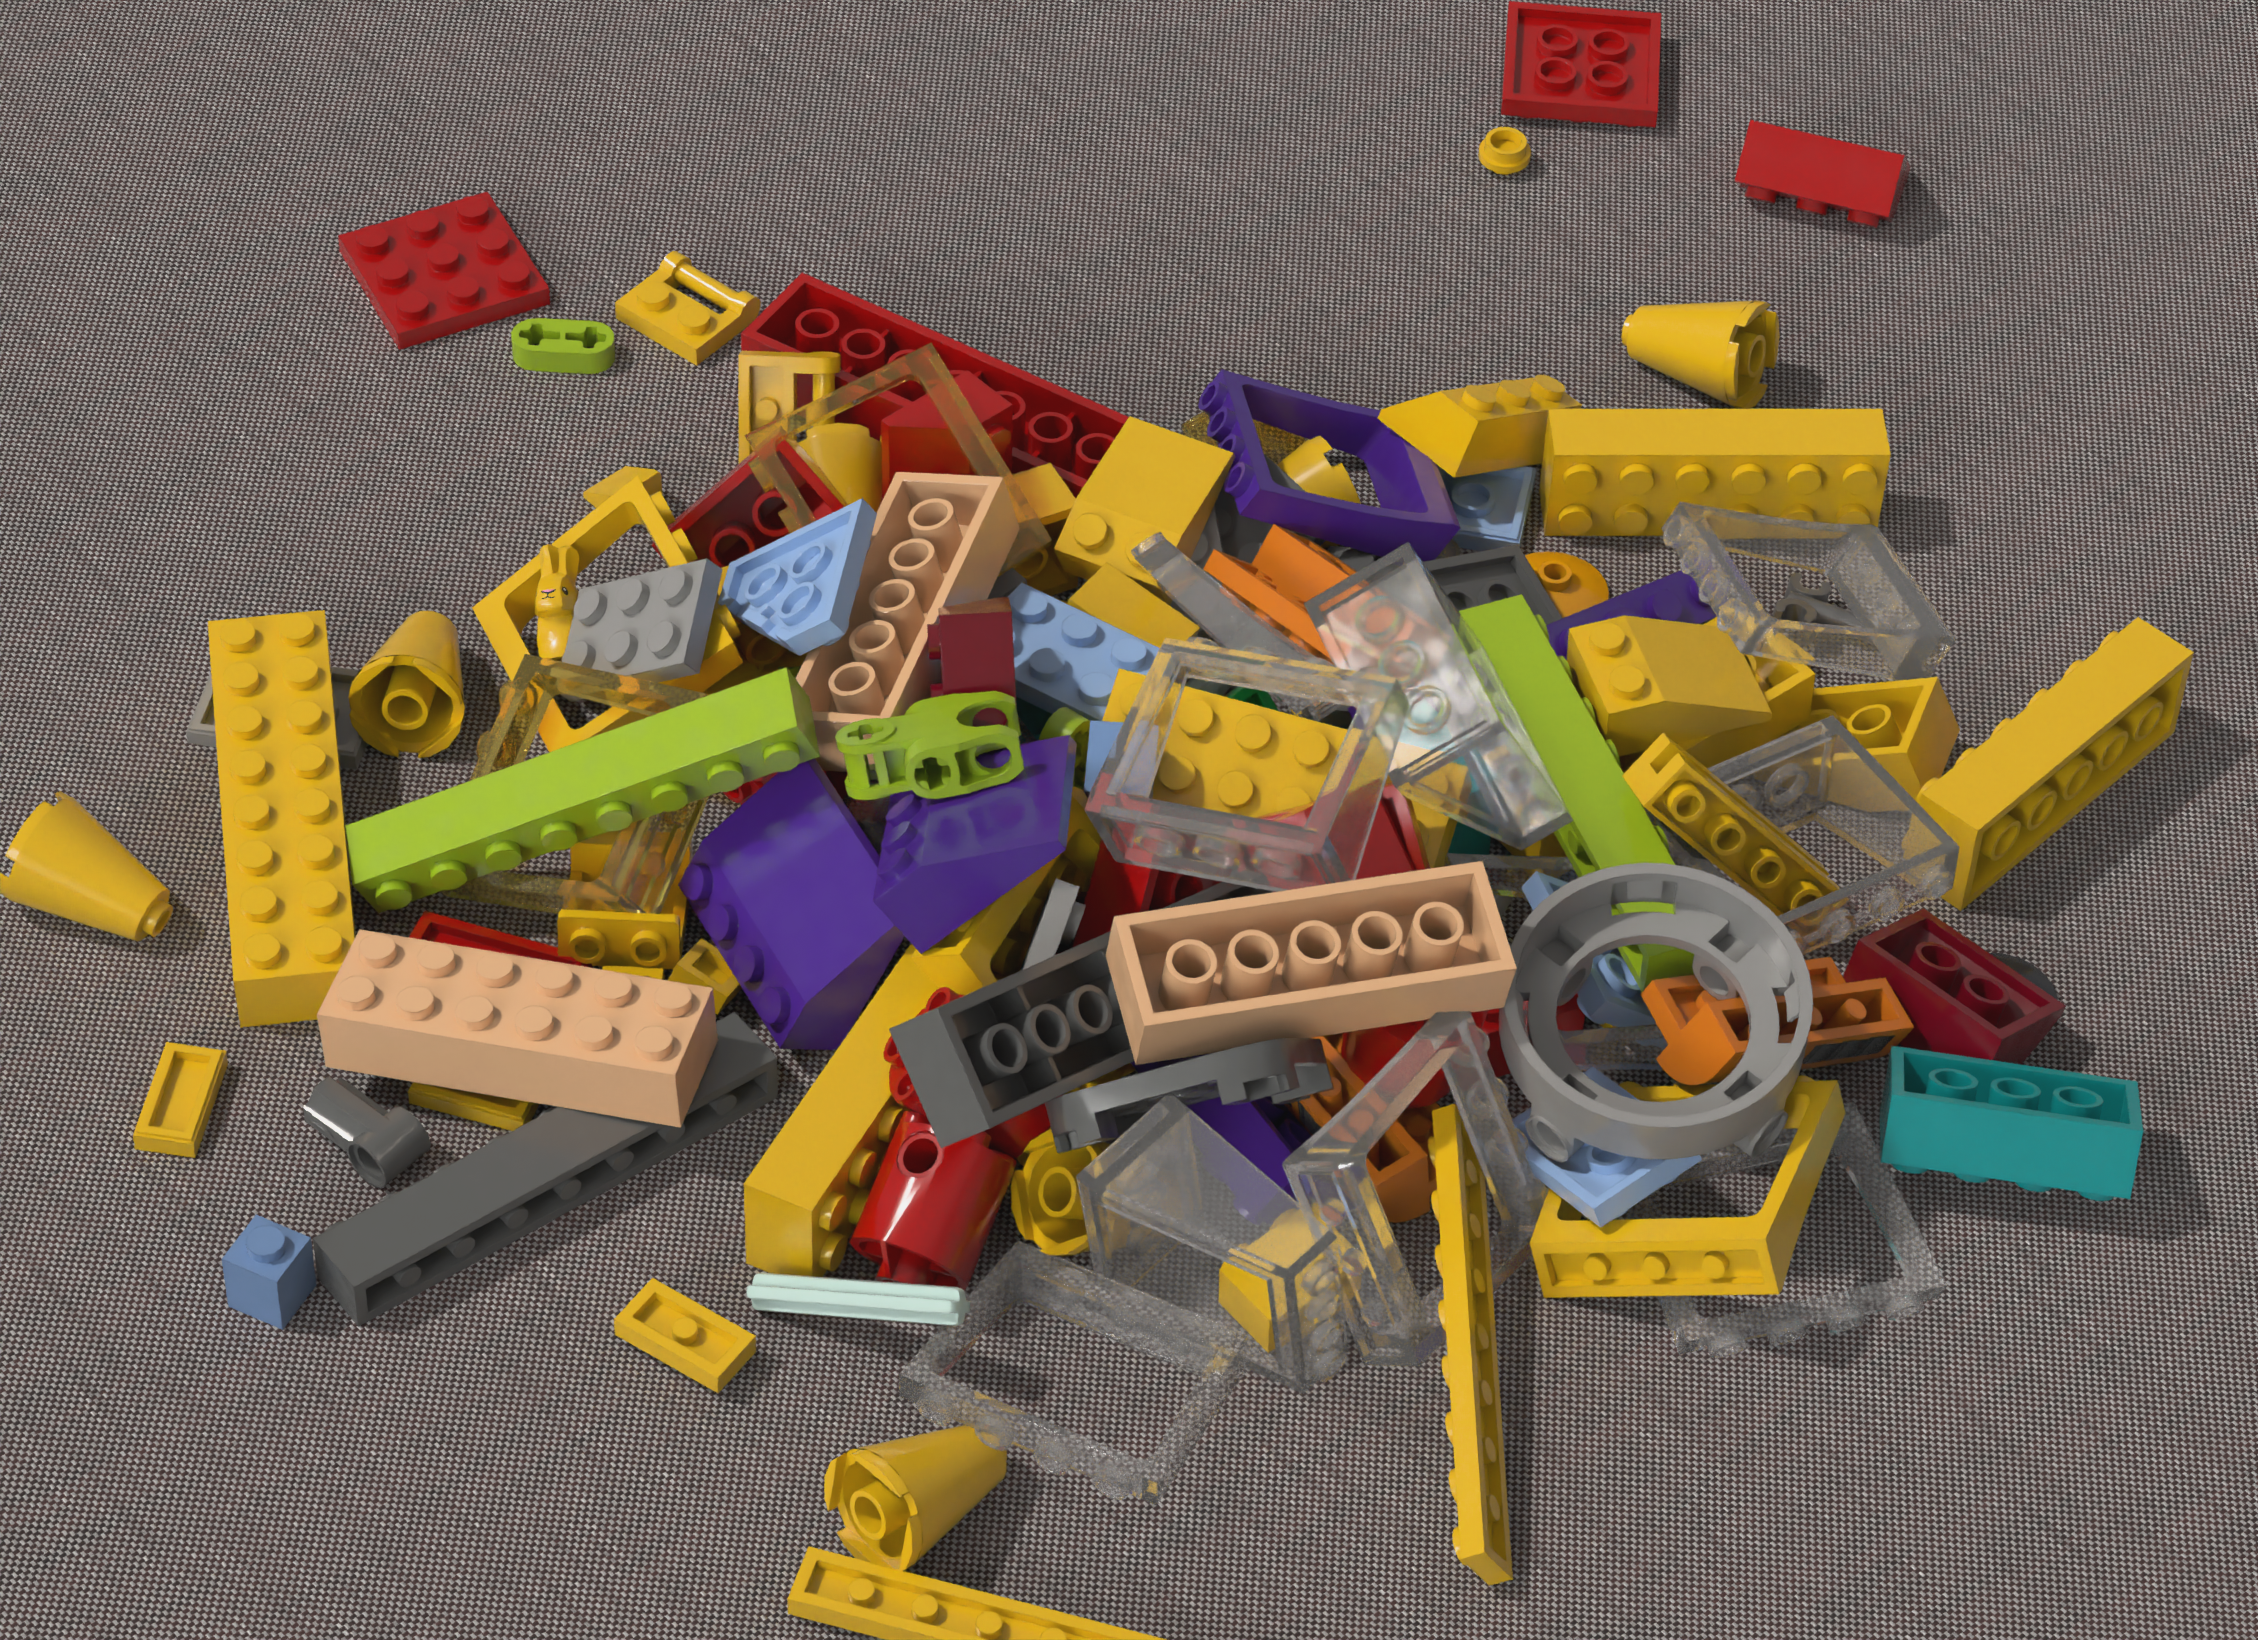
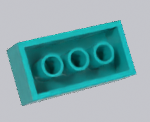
M1891 1046L1880 1109L1881 1163L1891 1164L1897 1170L1913 1174L1924 1173L1928 1169L1949 1172L1961 1180L1973 1183H1982L1989 1179L2015 1182L2023 1189L2034 1192H2046L2052 1188L2077 1191L2081 1196L2095 1201H2109L2114 1197L2131 1199L2143 1136L2137 1081Z

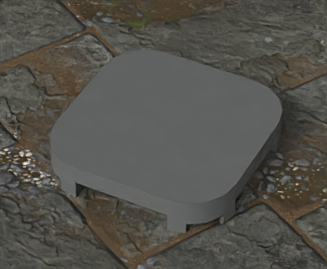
M1279 1038L1223 1050L1085 1088L1047 1101L1045 1106L1057 1153L1061 1154L1101 1142L1121 1147L1147 1139L1151 1142L1173 1136L1167 1111L1221 1097L1222 1105H1240L1271 1096L1273 1104H1291L1308 1099L1312 1094L1333 1090L1334 1087L1321 1039Z

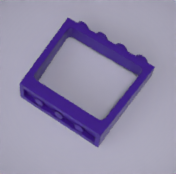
M1221 369L1201 394L1198 404L1199 409L1207 413L1210 419L1207 435L1217 441L1218 448L1233 452L1235 455L1224 483V490L1234 496L1239 515L1272 525L1275 524L1282 528L1407 565L1435 560L1461 529L1437 464L1377 419L1381 410L1333 401ZM1253 420L1307 439L1321 436L1332 448L1362 459L1366 464L1381 508L1299 491L1275 483L1272 480Z

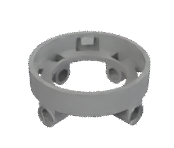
M1636 863L1604 868L1579 877L1554 891L1529 914L1510 946L1517 969L1505 1006L1499 1008V1035L1509 1070L1523 1094L1532 1103L1530 1117L1527 1119L1525 1126L1529 1137L1539 1150L1557 1162H1566L1586 1143L1604 1151L1623 1156L1665 1160L1702 1155L1734 1143L1750 1157L1757 1158L1773 1144L1787 1122L1788 1113L1784 1111L1786 1098L1794 1087L1803 1063L1811 1026L1813 994L1809 971L1802 952L1786 926L1767 906L1741 887L1705 871L1665 863ZM1628 902H1662L1673 904L1674 914L1632 912L1612 916L1611 905ZM1632 944H1661L1694 953L1693 972L1698 982L1710 995L1718 1000L1737 998L1740 995L1744 1002L1749 1020L1750 1035L1746 1051L1736 1068L1719 1084L1699 1095L1667 1102H1649L1624 1097L1605 1089L1587 1077L1571 1060L1561 1042L1556 1022V1007L1567 1003L1580 990L1591 972L1594 957L1608 950ZM1775 996H1785L1787 1022H1792L1798 1018L1796 1031L1791 1043H1778L1779 1013ZM1523 1001H1529L1527 1009L1528 1037L1523 1029L1525 1027Z

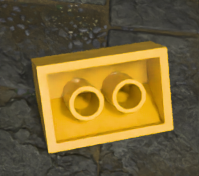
M1536 375L1533 378L1513 381L1502 380L1499 383L1478 386L1467 385L1465 388L1435 392L1383 408L1377 419L1417 450L1428 456L1452 477L1456 478L1541 464L1548 410L1581 409L1582 404L1565 392V386L1560 381L1550 376Z

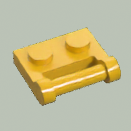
M678 251L668 253L657 271L615 302L616 319L696 366L748 327L756 319L761 308V301L758 297L747 291L736 292L693 267L691 260ZM683 285L726 311L718 314L676 288Z
M743 350L739 353V463L782 426L797 441V373L813 374V427L835 423V373L840 372L839 353Z

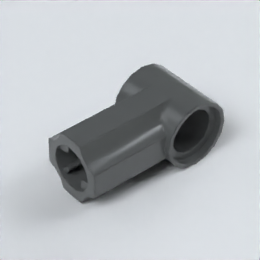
M328 1076L313 1088L309 1101L303 1107L305 1122L346 1151L357 1173L367 1183L376 1188L384 1187L430 1150L431 1142L424 1126L411 1112L397 1106L388 1112L343 1078L334 1080Z

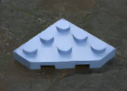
M862 498L729 563L718 603L721 606L725 604L734 619L798 656L822 645L830 646L836 643L845 635L849 627V617L856 592L860 586V576L867 551L871 544L870 539L877 513Z

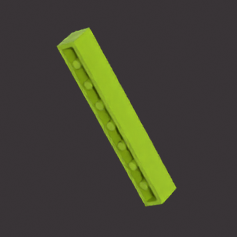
M1522 594L1457 611L1453 651L1577 876L1582 877L1604 868L1624 864L1665 863L1675 865L1669 854V845L1663 829L1659 825L1653 826L1645 812V807H1643L1622 777L1624 773L1620 768L1618 751L1614 743L1610 739L1604 740L1596 725L1595 712L1591 702L1586 697H1580L1573 685L1572 673L1567 660L1562 655L1557 656L1549 643L1548 630L1543 618L1539 614L1534 615ZM1628 902L1611 905L1612 916L1632 912L1674 914L1673 904ZM1632 944L1618 947L1641 992L1655 979L1694 975V953L1661 944Z
M786 667L345 826L352 885L378 913L400 909L417 899L443 890L457 889L468 881L493 872L513 869L520 863L553 851L569 849L583 840L609 831L625 829L631 823L662 812L679 810L690 802L718 792L735 790L742 784L763 776L791 770L800 763L820 757L810 698Z

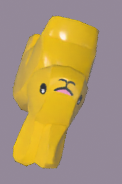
M547 544L540 548L541 577L535 595V614L538 616L537 647L540 662L549 663L551 673L559 675L573 619L574 605L579 593L575 583L580 558L578 551L572 546L557 548Z

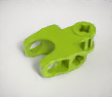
M998 691L958 693L923 699L911 705L906 710L905 715L855 721L842 727L835 736L837 748L844 755L848 775L844 781L846 792L849 797L858 800L880 799L894 793L911 790L916 795L926 799H940L963 795L1007 783L1024 770V761L1019 741L1021 731L1015 698ZM985 708L999 709L1007 717L1005 726L998 724L973 727L972 720L980 710ZM872 734V738L864 739L863 735ZM1005 747L1011 753L1008 762L998 768L984 767L976 760V756L982 753ZM867 754H873L875 764L869 765ZM878 779L879 783L870 785V780Z

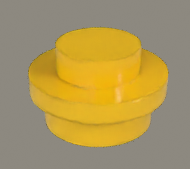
M1498 127L1489 131L1485 139L1480 143L1478 157L1487 169L1497 174L1508 175L1519 172L1528 166L1531 158V148L1521 131L1511 127Z

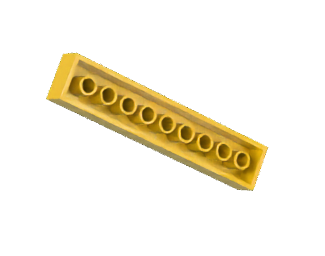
M1073 786V797L1095 820V807L1090 806L1084 790ZM1063 853L1059 855L992 957L990 968L997 981L1021 970L1048 892L1056 878L1079 886L1078 892H1088L1091 880ZM912 944L909 945L744 1182L746 1264L768 1273L823 1277L827 1270L834 1271L841 1263L847 1248L848 1238L856 1228L903 1112L910 1111L897 1103L890 1092L889 1070L891 1064L885 1061L883 1056L885 1045L891 1036L889 1029L915 1018L926 1007L931 995L939 989L914 963L911 956L916 948Z

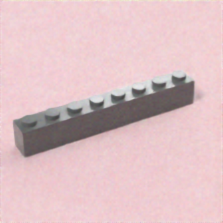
M734 1012L716 1022L718 1042L681 1128L557 1106L551 1107L541 1113L538 1118L506 1135H499L491 1139L484 1147L454 1163L442 1165L430 1176L400 1192L386 1195L374 1206L346 1221L332 1224L323 1233L314 1237L313 1245L317 1278L359 1327L778 1098L777 1057Z

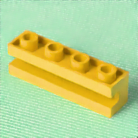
M1664 732L1622 775L1643 807L1748 893L1760 900L1803 938L1845 895L1840 887L1828 877L1829 873L1817 859Z

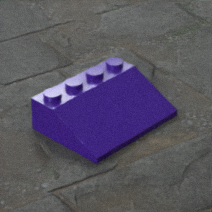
M1070 735L1020 744L1024 770L1007 783L968 794L940 799H926L916 795L912 790L890 795L884 837L881 843L879 867L876 872L877 879L873 902L921 954L1066 850L1077 743ZM1005 747L982 753L976 756V760L984 767L998 768L1008 762L1011 753Z
M815 758L800 763L791 770L778 772L706 836L678 884L780 1049L837 1050L853 1027L904 938L900 930L873 902L877 879L876 872L879 867L880 856Z

